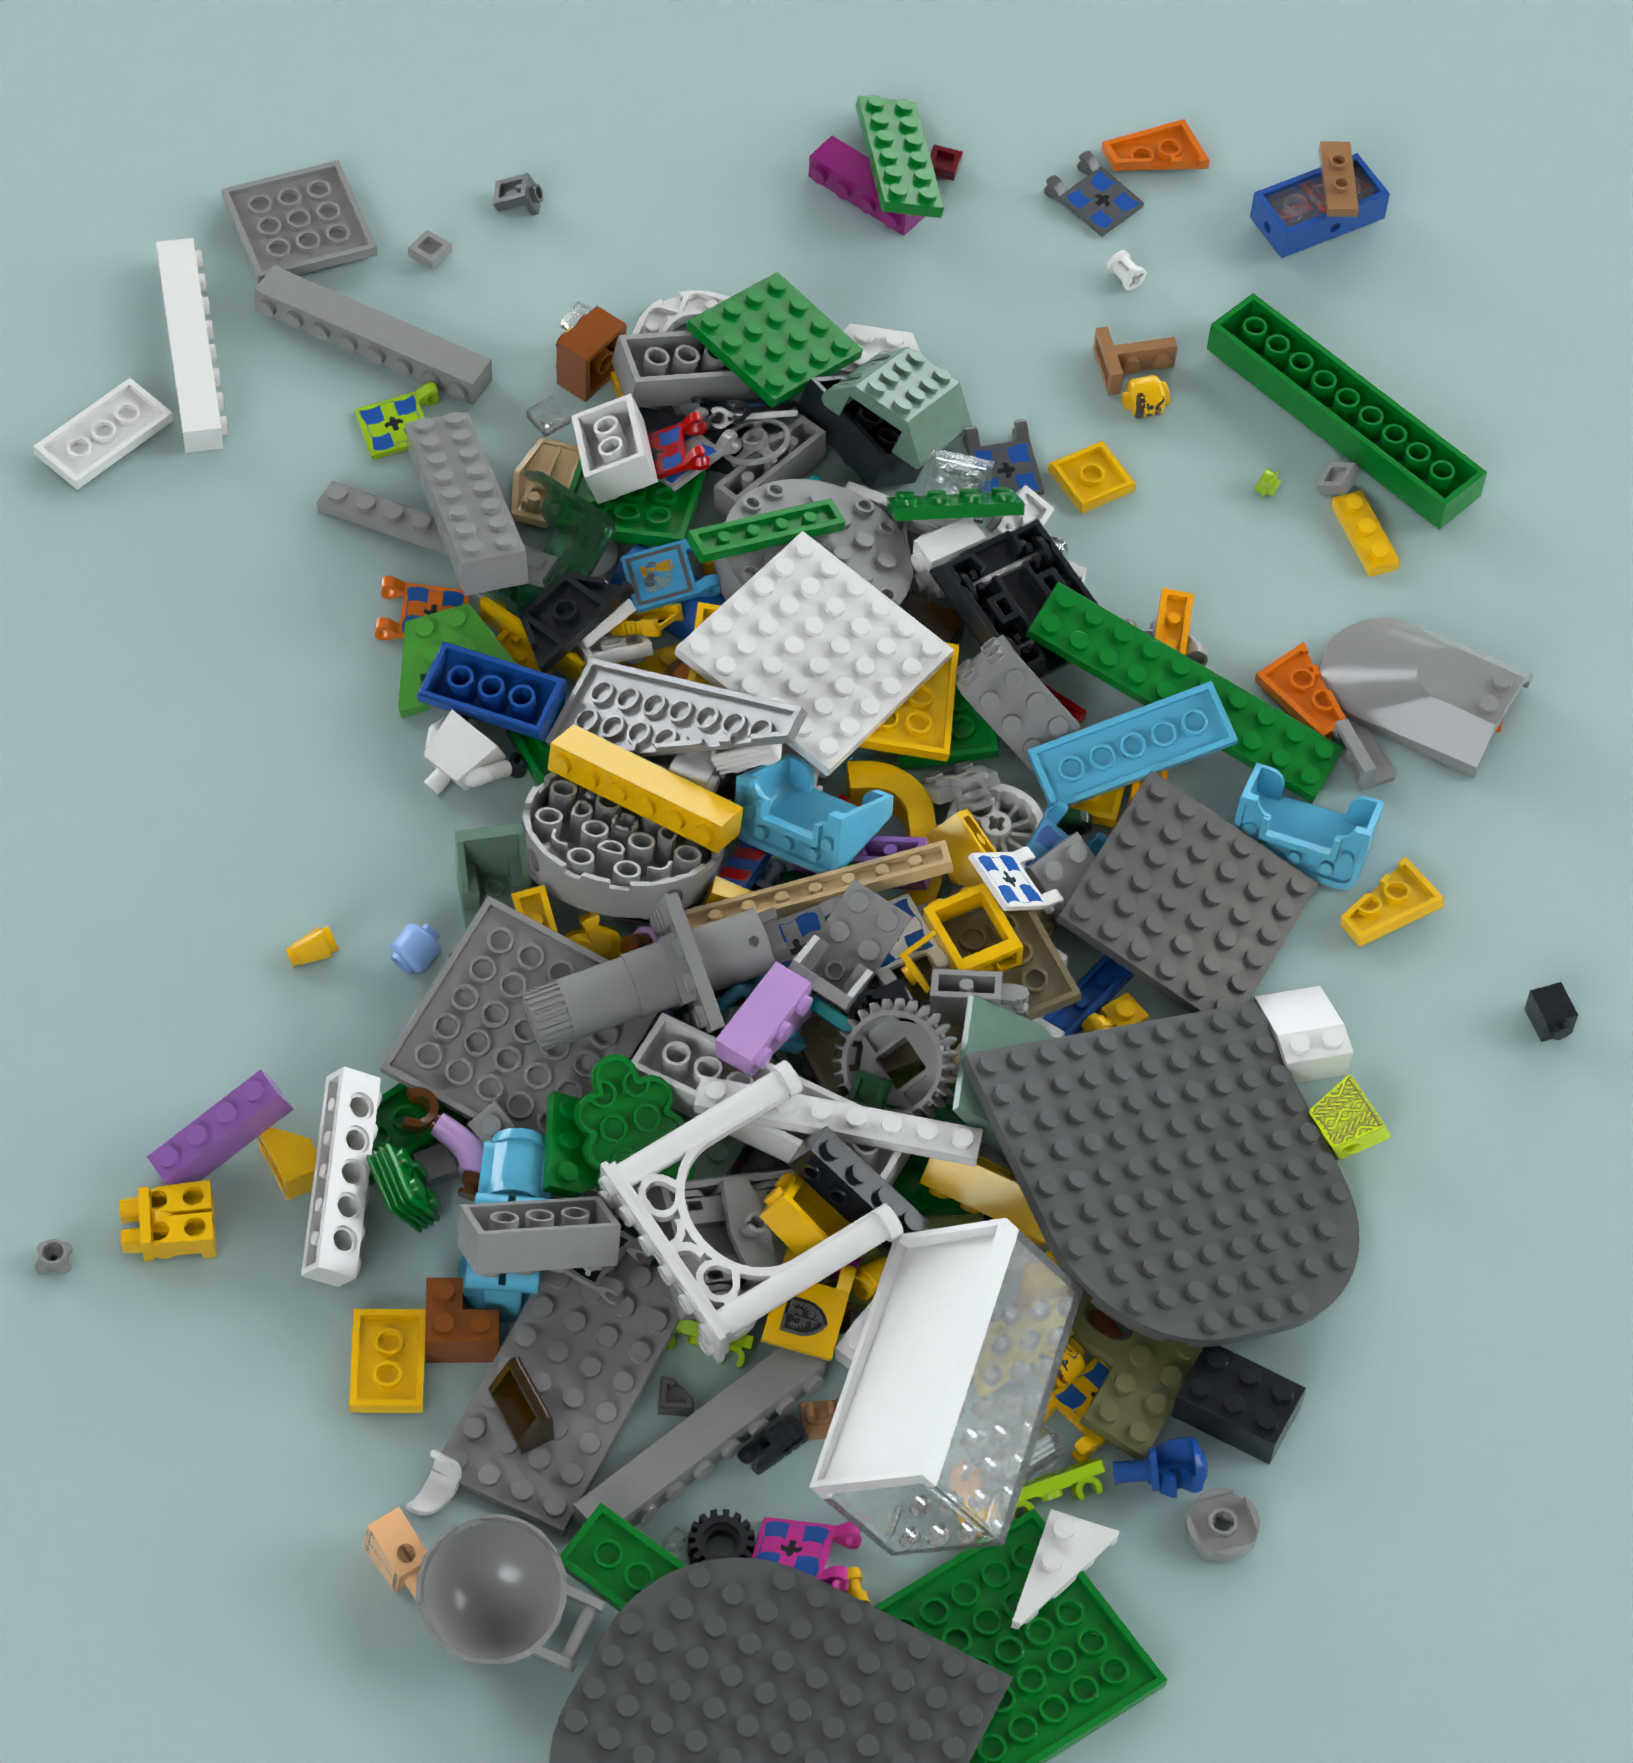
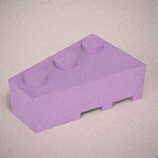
M776 961L715 1039L716 1056L749 1077H752L759 1069H763L770 1061L772 1055L811 1016V1005L813 1003V998H811V982Z

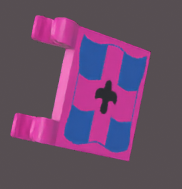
M764 1517L752 1558L791 1566L846 1592L849 1587V1580H847L848 1569L838 1565L826 1568L833 1542L848 1549L860 1547L862 1537L859 1535L861 1526L859 1523L851 1521L839 1525Z

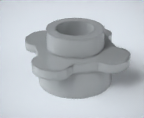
M50 1239L38 1244L39 1261L35 1263V1269L38 1273L58 1272L63 1275L71 1270L69 1255L73 1252V1248L70 1243L62 1242L58 1239ZM52 1256H57L56 1260H51L50 1258Z

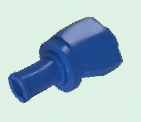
M1188 1436L1170 1439L1155 1447H1149L1148 1455H1145V1459L1112 1461L1115 1485L1147 1481L1148 1485L1151 1484L1152 1492L1160 1491L1161 1494L1172 1498H1177V1489H1184L1191 1493L1202 1491L1204 1482L1208 1477V1463L1205 1454L1201 1450L1198 1441Z

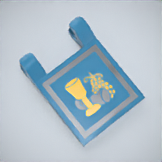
M686 538L620 557L626 581L632 584L635 592L631 595V598L636 608V614L696 597H713L721 593L719 578L716 574L707 575L695 582L687 555L694 554Z

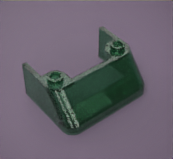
M525 470L522 476L548 492L541 506V514L544 520L555 527L556 530L543 552L558 557L555 568L543 588L528 583L478 593L482 597L485 595L492 601L502 604L507 611L518 617L528 605L565 572L590 577L615 534V523L608 514L541 471Z

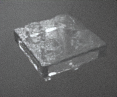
M932 448L923 496L927 495L929 490H946V494H959V489L976 488L978 493L989 492L995 462L976 458L973 455L966 456L962 453ZM972 517V519H973V521H974L975 523H980V524L983 523L984 518H985V517Z

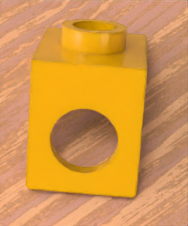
M934 930L899 954L906 965L901 968L902 972L913 986L919 983L925 993L930 992L931 985L909 955L937 936Z

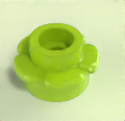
M1266 468L1254 488L1255 491L1262 494L1261 498H1264L1266 494L1272 497L1282 481L1277 478L1278 470L1273 472Z

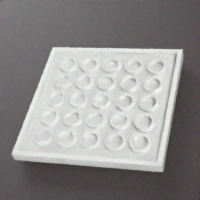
M802 531L676 647L674 655L715 687L767 699L777 698L779 702L803 707L808 715L793 743L786 744L828 777L952 657L954 649Z

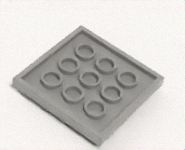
M339 160L221 189L222 200L258 284L273 265L295 275H301L377 255V246Z

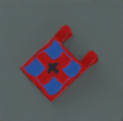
M695 411L688 414L678 424L647 434L658 480L688 469L704 470L710 466V458L705 456L703 446L693 447L686 454L684 435L699 436L703 435L707 430L706 423L701 422L702 419L699 412Z

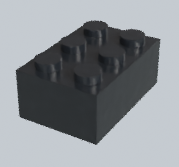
M1220 1345L1203 1347L1176 1395L1172 1417L1270 1465L1301 1409L1306 1387Z

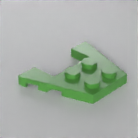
M469 603L405 622L398 710L401 718L430 710L428 704L418 701L417 693L443 641L517 664Z

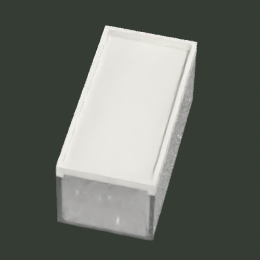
M1007 1218L906 1233L893 1240L809 1488L890 1556L1004 1545L1084 1289Z

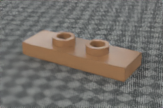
M1320 141L1319 156L1327 217H1357L1359 208L1351 143Z

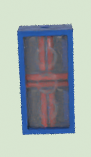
M1358 153L1352 155L1359 208L1357 217H1327L1321 167L1254 192L1250 218L1281 258L1385 219L1390 193Z

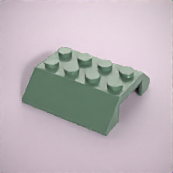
M909 347L876 354L864 365L862 364L822 394L823 404L838 416L842 414L846 404L855 399L900 430L902 433L892 453L917 470L963 435L965 427L972 425L960 382L954 379L947 370L937 367L926 360V357L921 352L912 350Z

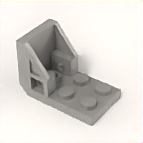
M853 879L818 934L812 936L793 959L788 969L810 981L813 994L848 1016L856 1005L857 997L866 990L908 926L912 916Z

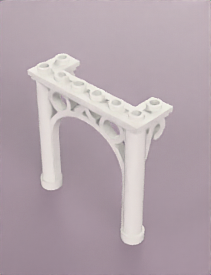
M786 1060L773 1066L771 1072L620 1163L616 1164L614 1161L608 1164L605 1161L600 1164V1179H598L601 1191L598 1192V1195L610 1210L614 1209L618 1217L622 1218L628 1227L633 1225L640 1235L637 1239L642 1250L648 1257L653 1254L660 1264L657 1269L663 1281L668 1286L674 1285L680 1294L677 1296V1299L687 1315L693 1313L698 1320L699 1337H697V1342L707 1357L713 1355L718 1364L724 1361L725 1354L729 1352V1343L747 1334L755 1326L756 1320L886 1240L892 1242L904 1234L897 1215L889 1205L884 1203L796 1258L772 1267H751L734 1262L714 1250L699 1234L690 1218L685 1200V1184L689 1170L697 1157L711 1145L803 1091L802 1083L796 1071ZM682 1159L676 1180L666 1175L658 1174ZM654 1186L665 1187L675 1193L674 1204L666 1210L655 1209L646 1197L647 1191ZM678 1213L679 1219L674 1220L677 1232L675 1237L669 1242L656 1221H670ZM686 1235L690 1242H684ZM689 1255L696 1258L699 1262L704 1258L708 1260L699 1266L696 1272V1280L680 1256ZM712 1270H719L730 1274L732 1288L724 1295L713 1294L705 1284L704 1276ZM740 1278L763 1281L738 1296L740 1292Z

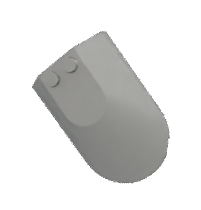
M1392 618L1368 619L1352 624L1340 631L1326 646L1319 669L1323 683L1333 693L1346 718L1472 778L1478 773L1479 766L1492 736L1522 686L1528 688L1533 677V673L1416 624Z

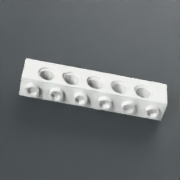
M344 1066L326 1076L301 1272L302 1277L336 1287L356 1279L361 1269L360 1245L366 1230L363 1220L365 1208L370 1197L367 1188L371 1169L366 1158L367 1154L372 1155L373 1142L378 1132V1127L375 1124L376 1114L382 1099V1094L379 1091L381 1078ZM334 1240L338 1244V1248L335 1246Z

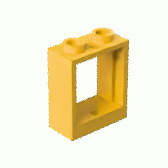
M985 882L976 886H967L957 894L945 899H936L923 908V920L930 932L934 930L937 933L934 939L948 958V969L1004 972L1022 964L1023 945ZM983 906L1003 941L962 958L942 922Z
M790 1171L785 1173L774 1184L775 1189L764 1199L767 1205L759 1216L796 1256L801 1255L850 1225L841 1214L797 1173L793 1175Z

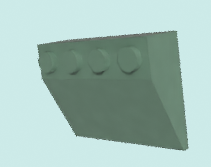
M976 995L968 996L952 1110L968 1126L983 1129L982 1140L1010 1167L966 1075L961 1060L969 1053L1055 1037H1052L1042 1025Z

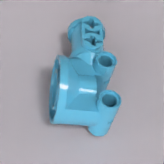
M507 1128L494 1134L492 1140H485L475 1204L552 1199V1193L543 1191L545 1136L530 1129ZM463 1255L458 1267V1278H463V1299L471 1309H499V1322L515 1323L530 1295L539 1294L541 1276L544 1271H535L531 1275H520L515 1272L500 1273L497 1277L488 1278L476 1275Z

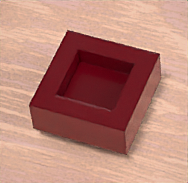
M934 144L930 157L935 176L954 181L963 159V151Z

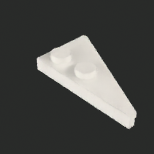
M1051 1509L1014 1614L1011 1628L1018 1630L1020 1626L1029 1623L1038 1615L1040 1608L1052 1597L1056 1598L1076 1580V1576L1081 1571L1087 1570L1094 1563L1097 1556L1108 1546L1112 1547L1117 1542L1119 1531Z

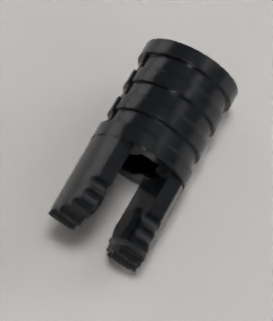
M788 1414L783 1420L778 1421L776 1425L771 1426L767 1431H764L742 1447L737 1453V1457L746 1465L752 1462V1471L760 1475L792 1453L793 1450L799 1448L801 1444L806 1443L809 1440L808 1434L800 1421L794 1415Z

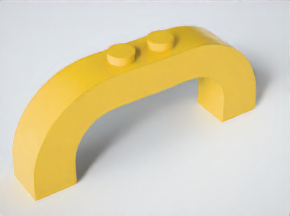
M847 761L845 779L847 798L854 805L862 806L863 797L867 792L875 789L881 790L894 796L892 813L904 825L906 837H926L927 833L939 826L936 825L934 807L929 794L912 775L896 766L883 762ZM942 875L931 878L928 890H906L904 893L896 897L886 898V900H893L906 893L910 895L916 906L939 899Z

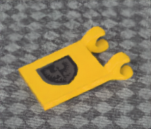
M789 1248L786 1250L782 1264L797 1257ZM850 1265L842 1267L836 1288L816 1283L769 1312L761 1342L831 1362L856 1274V1268Z

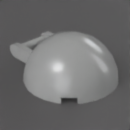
M506 1514L479 1515L480 1518L469 1520L460 1525L456 1523L442 1533L423 1557L416 1585V1601L428 1633L436 1642L454 1656L479 1665H506L532 1655L566 1672L573 1673L577 1666V1663L574 1662L597 1613L603 1612L606 1603L567 1584V1574L559 1551L546 1535L526 1520ZM568 1598L584 1607L561 1654H558L543 1647V1645L549 1640L559 1625Z

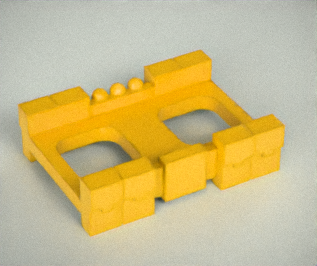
M681 603L669 604L638 614L634 611L611 629V634L613 636L643 634L646 637H659L662 635V629L674 621L684 620Z

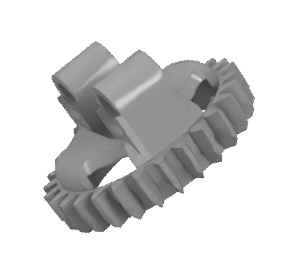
M897 998L893 1006L890 999H882V1008L877 1003L872 1002L869 1004L870 1013L864 1009L858 1010L857 1013L861 1021L859 1022L855 1019L847 1020L853 1030L851 1032L840 1031V1035L846 1039L845 1044L834 1045L835 1048L842 1051V1057L832 1059L833 1062L841 1064V1070L834 1072L833 1075L843 1077L844 1082L838 1085L837 1089L850 1092L857 1071H849V1065H855L858 1048L852 1046L854 1041H861L863 1044L859 1069L888 1080L891 1079L878 1061V1058H886L909 1041L926 1066V1069L900 1089H897L894 1083H892L886 1103L906 1108L905 1110L899 1111V1109L884 1107V1110L923 1118V1115L929 1118L936 1117L934 1108L946 1107L944 1100L954 1095L947 1086L949 1083H956L957 1080L956 1077L951 1075L952 1070H958L959 1064L952 1063V1057L958 1056L960 1051L950 1050L949 1046L957 1038L945 1036V1033L951 1026L949 1024L937 1025L941 1018L939 1013L928 1017L930 1012V1006L928 1005L921 1006L917 1011L918 1001L910 1000L906 1006L904 998ZM898 1018L910 1019L915 1021L917 1024L907 1021H900Z

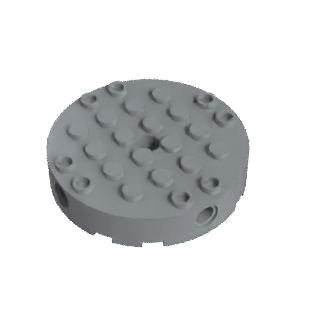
M786 479L770 482L751 490L741 497L730 510L725 522L832 498L846 521L842 531L812 538L899 607L904 603L913 579L911 551L905 537L895 522L870 499L828 482L810 479ZM789 543L714 560V571L718 574L721 583V593L727 601Z
M554 772L547 774L544 777V782L538 787L533 786L524 803L522 822L526 840L528 873L540 886L545 885L546 892L579 909L606 916L649 919V915L653 913L651 908L663 896L674 892L678 893L682 907L685 909L707 895L712 881L722 869L725 847L717 854Z

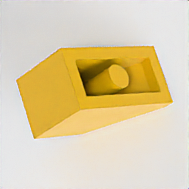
M270 1127L257 1137L258 1146L287 1200L312 1190L317 1150L310 1138Z

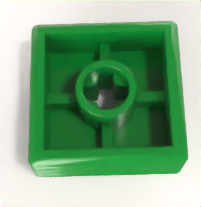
M385 1143L384 1148L379 1147V1151L373 1150L372 1155L367 1154L366 1160L389 1212L420 1233L422 1228H428V1224L433 1226L434 1221H440V1215L437 1211L441 1207L440 1200L431 1188H427L424 1180L429 1178L424 1165L418 1159L413 1162L404 1148L397 1150Z

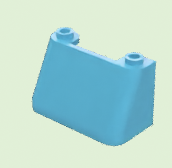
M789 753L782 756L773 765H761L736 776L735 803L744 807L738 837L746 844L814 873H824L846 867L891 817L894 796L875 789L864 795L862 806L858 807L814 789V772L810 764L803 758Z
M1256 763L1240 797L1233 826L1316 882L1337 889L1345 890L1352 888L1357 883L1382 813L1384 801L1365 796L1356 797L1350 802L1346 815L1283 796L1285 786L1283 775L1273 767Z

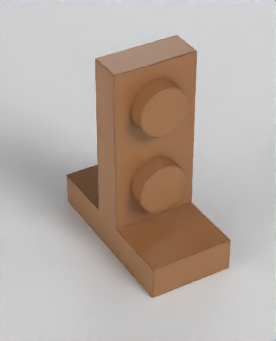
M1108 327L1096 328L1093 351L1108 396L1121 393L1123 374L1125 373L1132 374L1140 371L1174 367L1178 347L1175 337L1114 345Z

